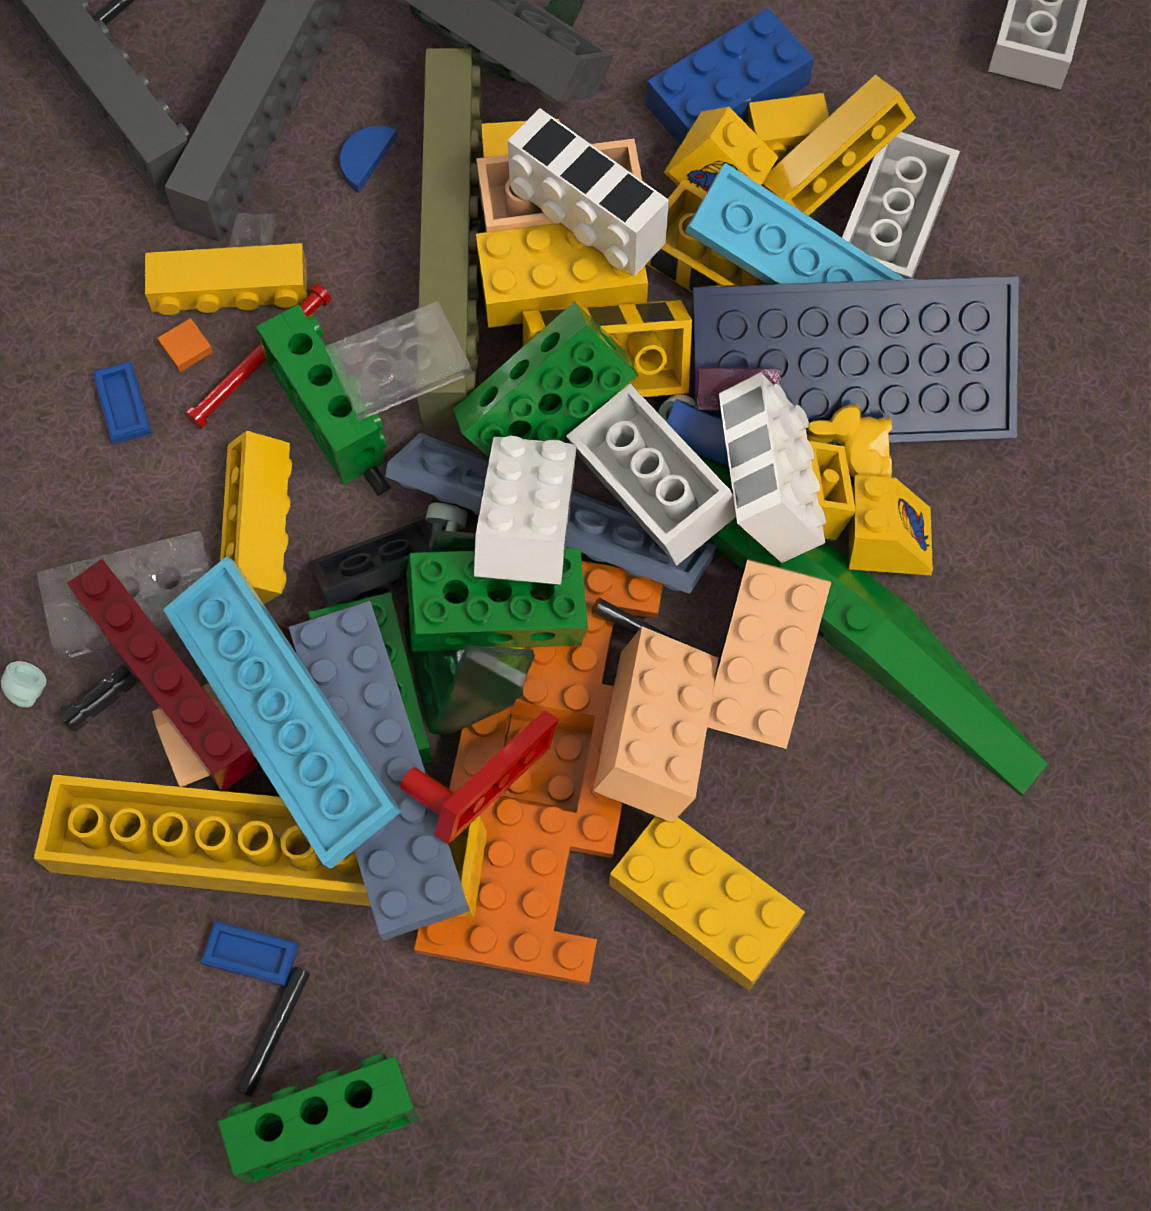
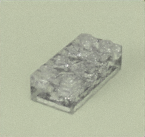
M201 531L37 572L53 650L63 664L114 651L79 605L66 584L100 559L105 561L130 595L137 594L133 599L163 637L178 634L162 609L213 568L209 550ZM173 584H178L176 587L172 589H167L169 586Z

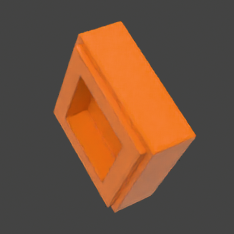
M191 318L157 338L159 344L179 372L213 353L211 345Z

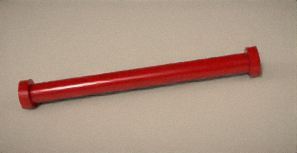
M314 284L309 289L310 295L300 304L307 317L312 315L321 305L327 306L332 301L328 292L318 284ZM261 343L195 408L189 407L184 412L189 421L199 429L207 425L206 419L266 360Z

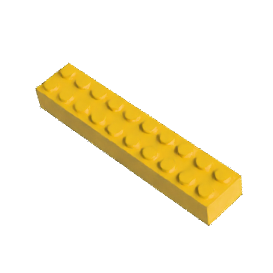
M53 775L34 859L51 873L371 906L355 850L332 869L323 865L281 797ZM479 816L449 844L470 910L459 916H475L487 830Z

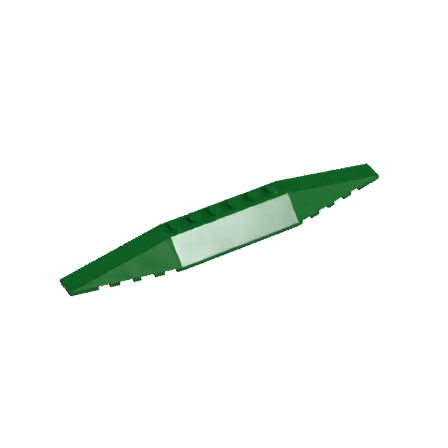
M697 454L733 494L729 467ZM737 517L707 540V542L717 545L716 549L743 570H745L747 560L750 559L831 581L819 630L824 633L823 639L1021 796L1048 765L1044 758L915 612L864 570H850L849 559L827 541L781 563L737 523Z

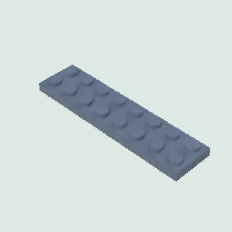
M419 433L388 462L385 477L398 481L405 488L419 489L432 494L441 502L455 503L471 509L479 516L489 459ZM572 491L566 547L580 548V551L592 560L606 561L624 568L631 575L645 576L663 583L670 590L684 591L689 594L713 560L717 545L706 541L681 563L676 565L628 511Z
M371 601L289 627L296 654L401 810L397 816L355 849L382 941L469 912V906L449 844L434 835L439 815L400 790V784L411 768L416 767L425 774L426 772Z

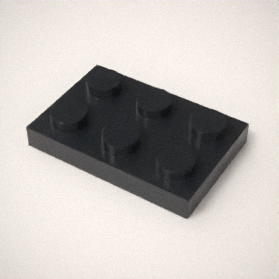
M422 519L312 560L310 565L327 604H344L355 600L360 593L373 588L385 589L397 583L398 579L407 576L410 553L443 552V549L426 521Z

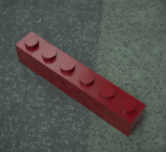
M100 559L66 583L79 605L221 791H225L258 767L250 748L103 559Z

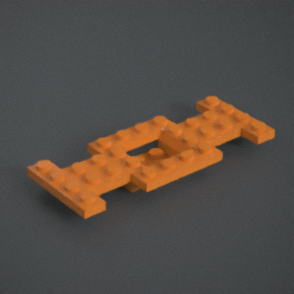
M582 561L588 629L581 645L525 647L521 654L518 669L510 668L508 670L503 666L477 662L449 790L455 793L503 749L510 714L511 721L506 745L544 710L557 717L558 723L550 749L479 815L487 830L475 916L457 915L419 928L414 948L416 954L589 986L597 939L556 932L554 930L571 851L613 858L623 805L620 801L593 791L614 686L602 684L614 624L592 613V607L598 598H602L632 615L657 619L663 583L645 576L631 575L624 568ZM532 596L536 600L545 601V599L540 596Z

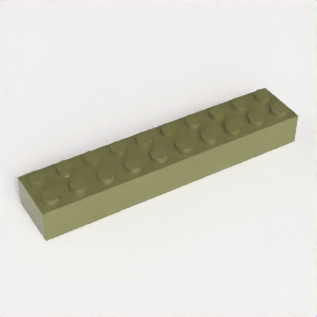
M472 48L426 49L416 394L423 428H460L453 408L476 389V378H479L477 343H479L480 330L477 308H480V286L478 285L480 268L476 234L481 233L479 207L482 206L478 182L477 158H482V151H480V142L483 141L482 118L480 117L481 110H483V87L481 86V65L473 64Z

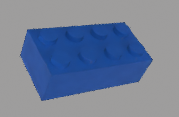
M766 8L647 81L646 106L678 144L681 145L702 111L729 106L746 123L749 103L788 98L810 84L814 58L769 8Z

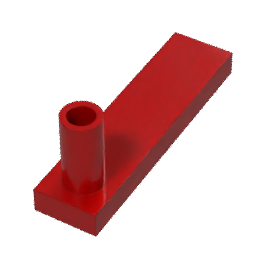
M544 710L455 793L416 767L411 768L404 776L400 784V790L439 815L434 835L450 844L550 749L558 718Z

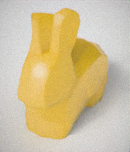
M849 404L836 411L830 421L816 420L809 423L806 429L809 433L807 436L808 441L820 443L836 441L841 446H845L849 475L853 479L855 475L892 476V461L889 455V432L892 430L890 417L879 419L870 416L861 417L858 405Z

